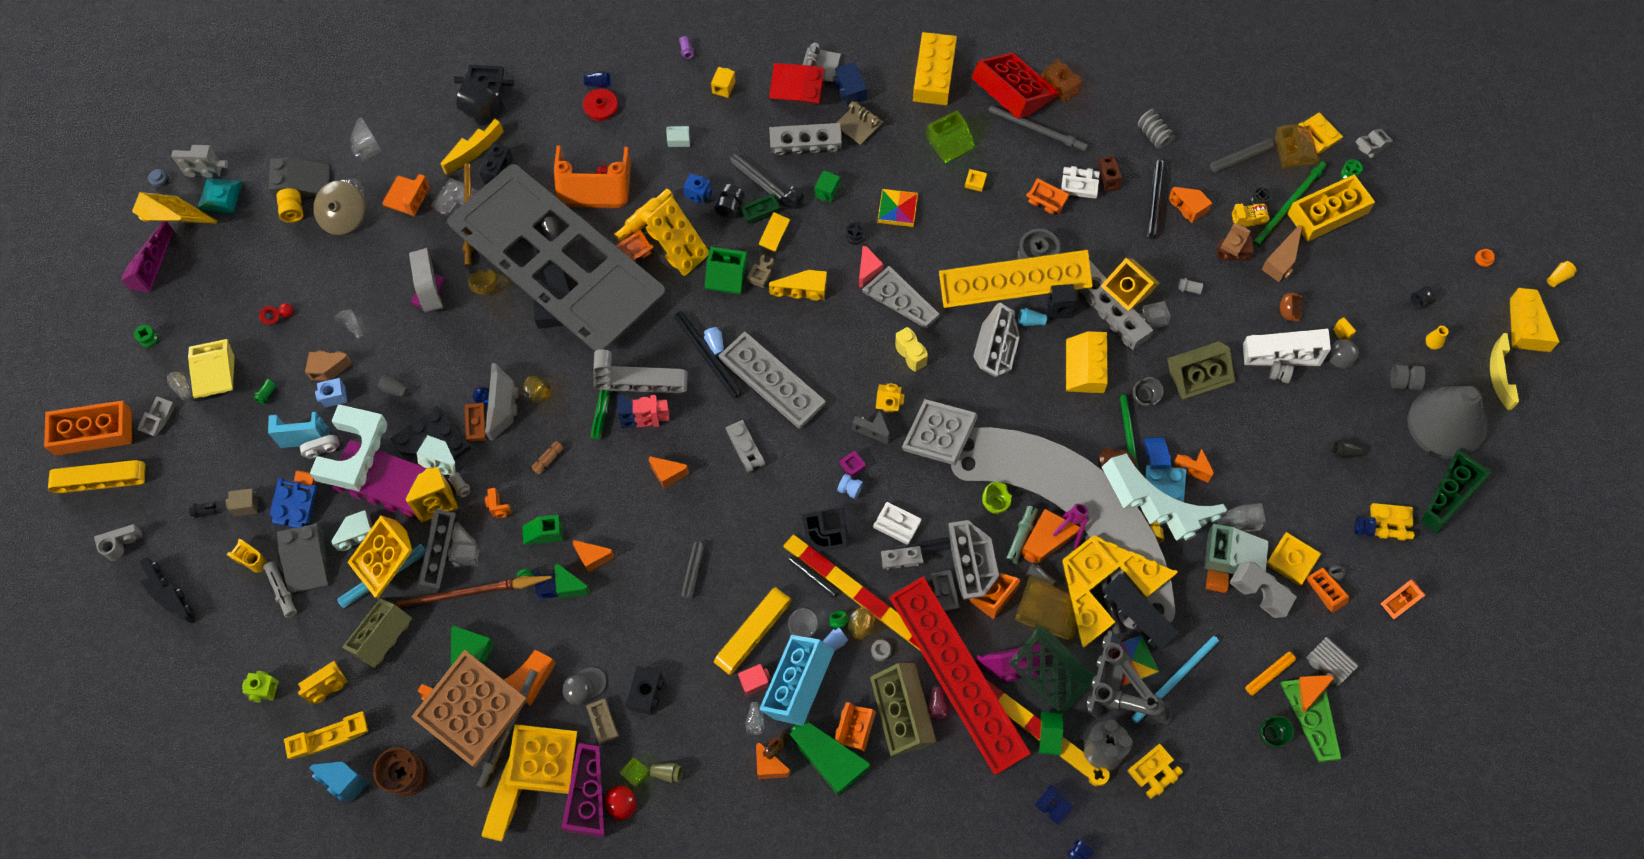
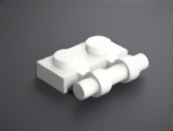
M1071 166V168L1064 167L1063 174L1068 175H1063L1062 191L1072 196L1097 198L1099 171H1093L1090 168H1087V170L1077 169L1075 166Z

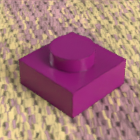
M855 450L839 461L840 466L851 477L866 468L865 462Z

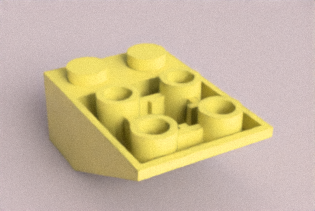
M228 339L189 347L188 360L194 398L207 397L212 394L226 393L233 390L235 356Z

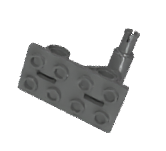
M1108 631V635L1104 636L1102 643L1104 648L1103 654L1099 656L1097 662L1098 674L1093 677L1092 681L1093 693L1087 700L1088 711L1094 717L1101 719L1103 708L1107 710H1120L1124 708L1151 715L1159 723H1170L1172 714L1168 703H1165L1160 697L1154 696L1130 665V656L1120 646L1121 640L1113 631ZM1123 674H1125L1142 698L1124 694V691H1120Z

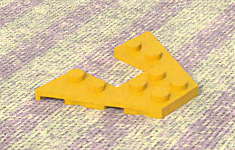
M1093 535L1062 560L1082 647L1085 648L1115 624L1112 617L1090 593V590L1114 571L1120 568L1145 598L1149 597L1178 572L1157 564L1155 561H1150L1132 551L1129 552L1111 542H1106Z

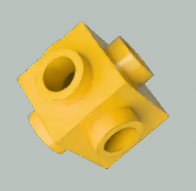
M892 383L886 385L879 384L876 409H884L885 412L899 411V406L904 403L905 394H901L902 387Z

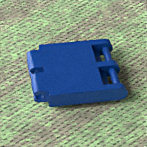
M279 478L269 515L273 516L272 523L283 526L288 525V527L292 528L303 527L305 524H309L318 487L316 485H302L298 481L293 483L285 481L284 478ZM284 485L293 486V488L284 487ZM300 488L310 490V492L302 491Z

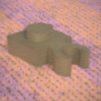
M765 255L760 257V265L754 263L747 276V282L764 288L771 275L770 268L774 265L773 258L768 263L764 262Z

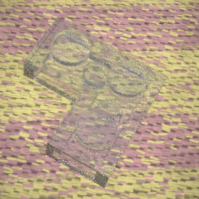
M450 178L432 202V209L448 215L457 202L463 205L464 184ZM471 188V197H473L478 192V190Z

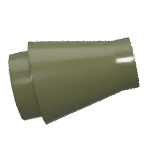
M678 763L652 764L651 777H656L672 784L680 782L682 779L683 767L678 765Z

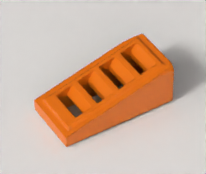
M1324 568L1319 569L1306 578L1332 613L1348 604L1349 595ZM1324 577L1323 581L1319 583L1316 582L1318 579ZM1326 584H1329L1328 587H1326L1325 589H1322L1323 586H1325Z

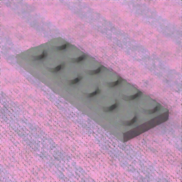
M745 331L718 356L726 366L799 429L826 405V401Z

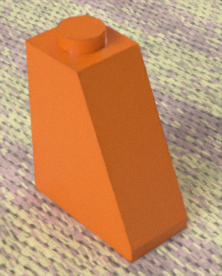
M1044 509L1021 555L1027 561L1039 564L1076 538L1080 527L1069 522L1061 532L1053 536V533L1065 519Z

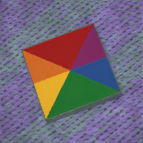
M1142 635L1120 643L1123 650L1130 656V665L1142 680L1159 673ZM1123 674L1121 688L1131 685L1125 674Z

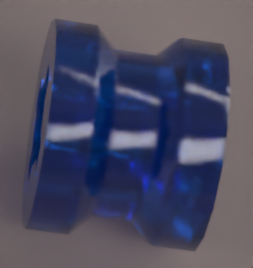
M1357 516L1354 527L1355 534L1360 536L1366 534L1369 537H1373L1376 532L1375 517L1366 519L1363 516Z
M1076 840L1073 849L1069 850L1066 855L1070 859H1087L1094 852L1085 843Z

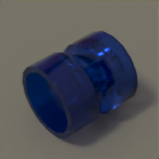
M1051 784L1034 806L1043 813H1049V818L1059 825L1075 803L1067 796H1060L1061 791ZM1054 798L1058 803L1052 809L1048 804Z

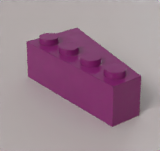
M578 743L563 817L562 832L604 838L599 746Z

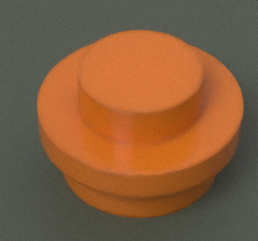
M1489 249L1480 250L1476 253L1475 260L1480 266L1489 267L1495 260L1494 253Z

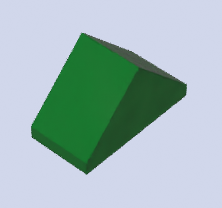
M558 563L555 565L556 592L560 599L585 596L590 593L586 584Z
M1041 712L1039 754L1060 756L1063 737L1062 713Z

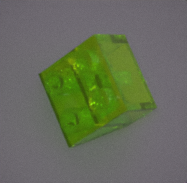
M958 110L927 125L926 138L944 163L975 148L967 122Z

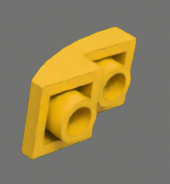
M773 213L759 245L776 252L790 219Z

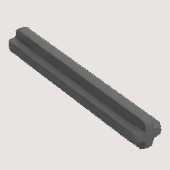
M1272 139L1265 140L1212 162L1210 169L1213 173H1216L1273 149L1275 143Z
M734 154L731 157L732 164L769 194H773L775 199L780 202L782 201L781 197L786 194L783 190L738 154Z

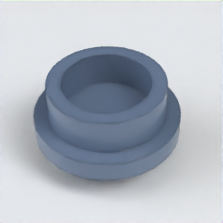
M157 169L149 174L148 181L152 185L160 187L167 182V175L163 170Z

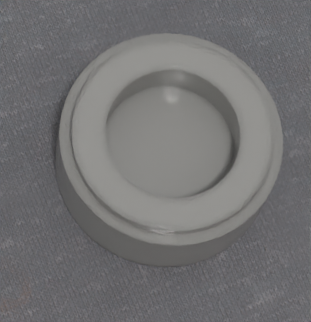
M885 640L875 641L871 647L873 658L877 661L887 660L891 655V645Z

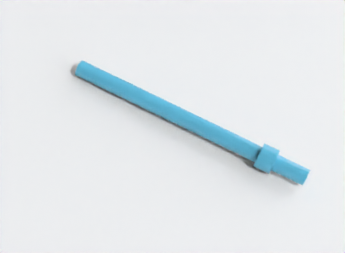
M1212 636L1154 696L1162 699L1219 642L1218 638ZM1136 712L1131 717V720L1137 724L1146 714Z

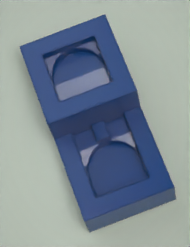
M1144 438L1146 457L1149 458L1150 469H1170L1171 461L1164 438Z

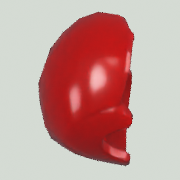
M617 785L612 787L605 795V809L607 814L613 819H628L636 811V797L627 786Z

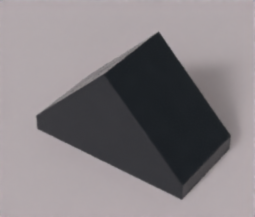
M533 299L534 319L538 329L564 326Z

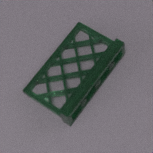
M1036 624L1032 629L1034 634L1008 664L1058 713H1062V716H1064L1089 685L1092 686L1094 676L1048 629ZM1038 640L1040 642V652L1032 653V646ZM1045 655H1053V665L1045 666ZM1040 656V666L1032 667V657ZM1027 657V668L1018 667L1017 663L1022 658ZM1065 667L1066 677L1058 678V668ZM1046 669H1053V679L1045 680ZM1040 670V680L1033 681L1032 671ZM1078 680L1081 685L1075 691H1071V681ZM1058 682H1066V692H1058ZM1053 683V693L1046 694L1045 684ZM1066 696V703L1060 708L1058 706V697Z

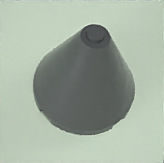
M1436 386L1429 388L1415 398L1407 416L1408 428L1416 443L1428 453L1432 451L1441 455L1440 458L1453 459L1458 449L1469 456L1482 445L1488 431V421L1481 393L1473 386Z

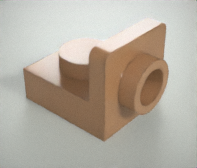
M1234 223L1231 231L1222 243L1221 249L1238 256L1247 242L1251 231L1243 225Z

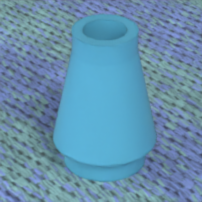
M1028 308L1020 309L1018 323L1022 324V326L1046 324V314H1041Z

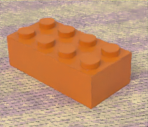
M124 401L45 413L44 447L54 456L132 444V409Z

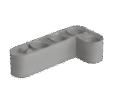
M428 248L410 252L414 287L424 313L442 309L443 305L436 288L434 270Z

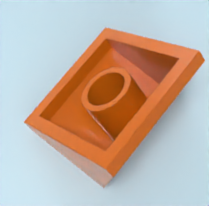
M998 572V579L985 596L972 598L969 601L992 619H995L1018 590L1020 584L1018 578Z

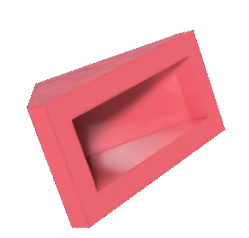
M863 246L859 287H864L883 271V263L867 246Z

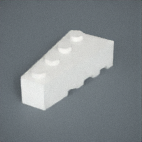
M1328 329L1247 336L1243 343L1244 365H1273L1274 361H1278L1282 365L1321 366L1331 350Z

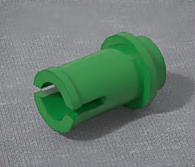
M267 379L261 389L254 393V400L260 404L267 403L269 401L268 397L277 385Z

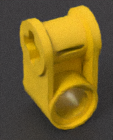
M240 538L235 548L226 554L237 563L256 573L265 570L263 567L268 563L261 553Z

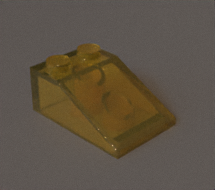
M1029 577L1014 620L1072 641L1077 623L1070 595L1046 582Z

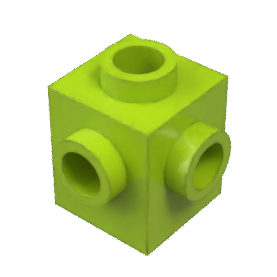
M266 672L248 673L247 679L244 680L242 685L243 693L249 697L250 701H273L279 681L273 676H269V673Z

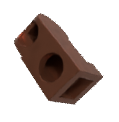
M1115 157L1099 158L1098 168L1101 173L1104 192L1119 190L1122 176Z
M1252 236L1248 237L1238 256L1221 249L1225 239L1219 242L1215 252L1216 256L1221 260H1250L1253 254Z

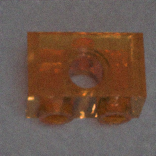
M1059 59L1042 71V78L1060 92L1058 97L1064 103L1080 92L1082 80Z

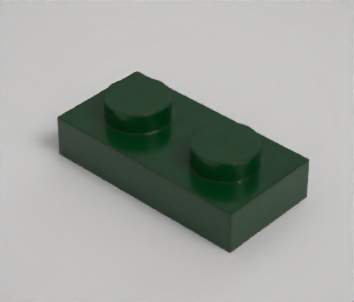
M770 194L740 206V210L747 224H750L773 213L780 212V206L774 195Z

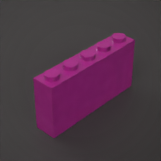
M350 440L339 461L348 460L355 456L360 450L361 444ZM377 450L373 456V465L367 471L366 482L361 486L360 491L334 485L332 488L340 493L346 491L356 499L361 497L367 499V502L372 505H383L388 511H399L409 519L413 517L418 519L408 505L406 497L418 474L423 473L427 468Z

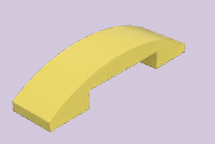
M1503 333L1495 343L1491 353L1490 375L1493 387L1500 401L1507 410H1512L1519 403L1516 385H1508L1504 357L1510 351L1508 334Z

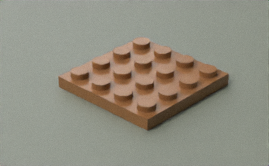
M464 650L411 717L472 767H476L528 699Z

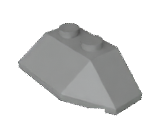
M998 303L983 322L973 356L979 368L994 377L1012 369L1020 338L1014 318V310L1002 303Z
M496 363L491 365L485 429L489 440H494L514 422V416H517L515 399L519 397L518 387L515 386L513 380Z
M969 520L949 523L951 552L962 597L964 600L984 597L999 577L992 540Z

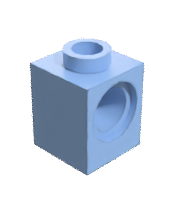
M340 378L317 383L316 399L325 408L347 403L345 385Z

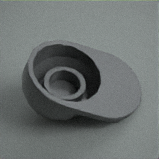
M595 667L585 668L579 673L568 677L562 686L565 700L574 706H582L590 702L604 691L606 677L600 669Z

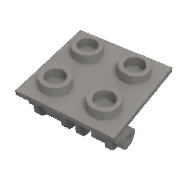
M813 43L810 45V48H807L803 65L823 67L826 70L824 81L833 82L835 68L838 67L841 54L820 50L819 44Z

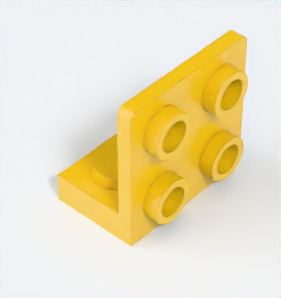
M333 661L300 682L298 685L301 690L298 691V694L311 705L319 704L330 693L341 690L348 681L337 663Z

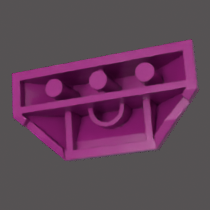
M1055 640L976 656L975 662L979 668L1000 681L1013 682L1022 676L1033 678L1042 671L1055 650L1057 642Z

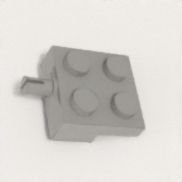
M192 145L190 151L173 150L171 155L183 174L188 177H220L221 169L228 167L227 160H219L210 145Z

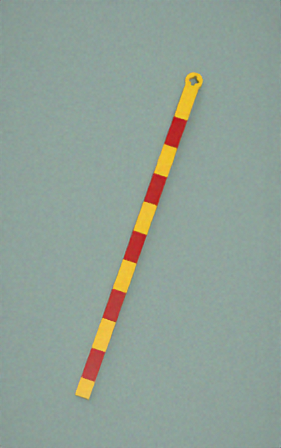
M794 534L784 544L783 547L920 650L900 615ZM986 679L1008 717L1040 741L1041 720ZM1062 737L1060 757L1088 777L1089 782L1093 786H1104L1109 779V770L1105 768L1098 769L1092 766L1085 758L1084 752ZM1101 771L1104 779L1099 778L1096 780L1094 778L1095 773L1093 772Z

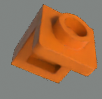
M496 488L487 489L488 496H485V503L492 516L505 518L507 515H511L512 509L509 504L500 505L499 494Z

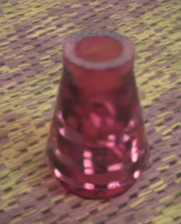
M941 687L931 689L928 713L930 718L935 720L945 719L948 713L944 689Z

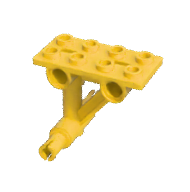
M666 188L658 197L651 198L641 208L637 209L625 221V225L614 233V237H617L616 239L622 242L647 224V232L652 238L658 240L667 252L665 255L667 261L673 267L678 268L683 276H686L709 255V250L675 201L674 195L671 194L672 192Z

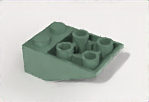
M1213 524L1208 531L1204 569L1234 574L1240 563L1253 561L1259 564L1261 569L1266 572L1269 541L1234 527Z

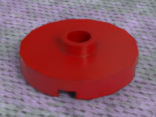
M607 89L593 90L584 98V112L592 120H608L617 112V98L613 92Z

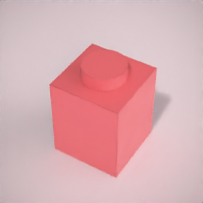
M761 664L738 673L739 680L747 697L769 688L768 681L771 680L767 668L763 669Z

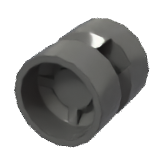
M1394 364L1390 377L1392 389H1405L1407 387L1410 390L1421 391L1425 383L1424 367L1410 366L1408 368L1407 365Z

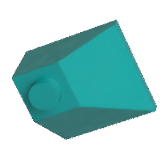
M207 178L198 209L234 213L242 181Z

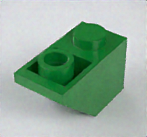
M559 515L537 517L523 525L524 545L563 541V526Z

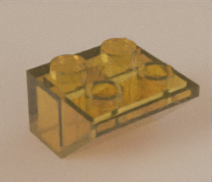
M1297 124L1277 127L1275 141L1282 169L1319 162L1311 129Z

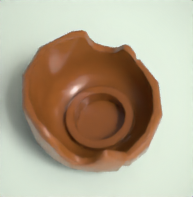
M1287 293L1282 297L1279 309L1285 320L1300 321L1303 311L1301 295Z

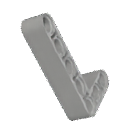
M601 349L594 352L593 376L595 389L684 393L687 391L688 373L686 370L612 366V353L610 351Z

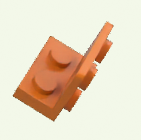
M418 174L416 180L397 176L382 202L383 206L415 216L430 189L426 177Z

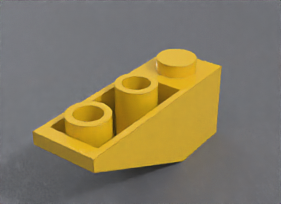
M807 270L769 282L770 294L776 297L790 296L795 299L810 298L815 301L824 300L827 272Z

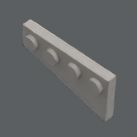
M890 266L862 289V292L926 329L940 317V314Z

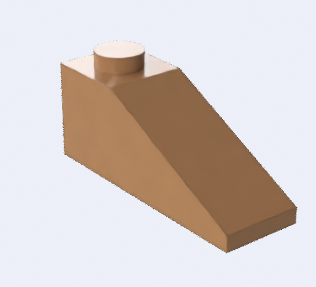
M1300 225L1272 253L1262 267L1265 273L1278 282L1284 277L1287 279L1294 271L1292 267L1295 263L1302 230Z

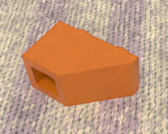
M1174 187L1169 196L1172 205L1176 206L1191 223L1209 213L1212 202L1201 190Z

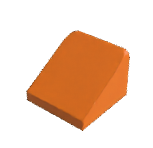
M296 471L293 483L298 481L302 485H316V481L309 472ZM300 488L302 491L310 492V490Z
M1208 570L1205 589L1226 593L1229 586L1228 573Z

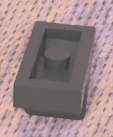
M880 411L873 423L865 417L859 418L855 416L852 422L853 431L888 444L889 431Z

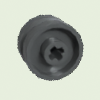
M1030 230L1021 238L1017 260L1059 254V240L1048 230Z

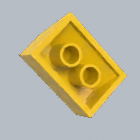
M1088 331L1066 339V391L1104 393L1107 386V332Z
M438 467L428 468L423 473L418 474L406 497L408 505L421 523L431 520L435 509L449 512L458 509L453 491Z

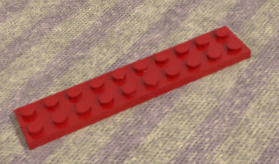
M924 576L889 596L993 774L996 776L1031 755Z

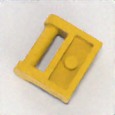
M1320 112L1295 127L1297 133H1301L1314 146L1318 154L1323 153L1343 138Z

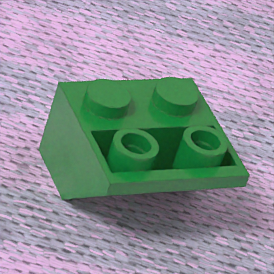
M710 247L706 265L705 289L741 295L748 264L747 252Z

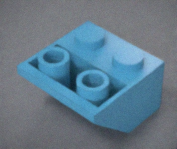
M344 762L314 764L310 766V769L314 772L312 777L320 784H323L334 797H337L342 802L344 799L352 802L369 784Z

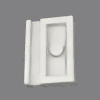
M886 502L873 528L905 544H909L921 523V518Z

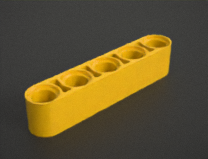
M133 460L52 469L49 471L48 491L67 493L140 485L145 482L146 464L143 461Z
M774 587L719 652L714 663L727 674H733L788 608L792 599L777 587Z

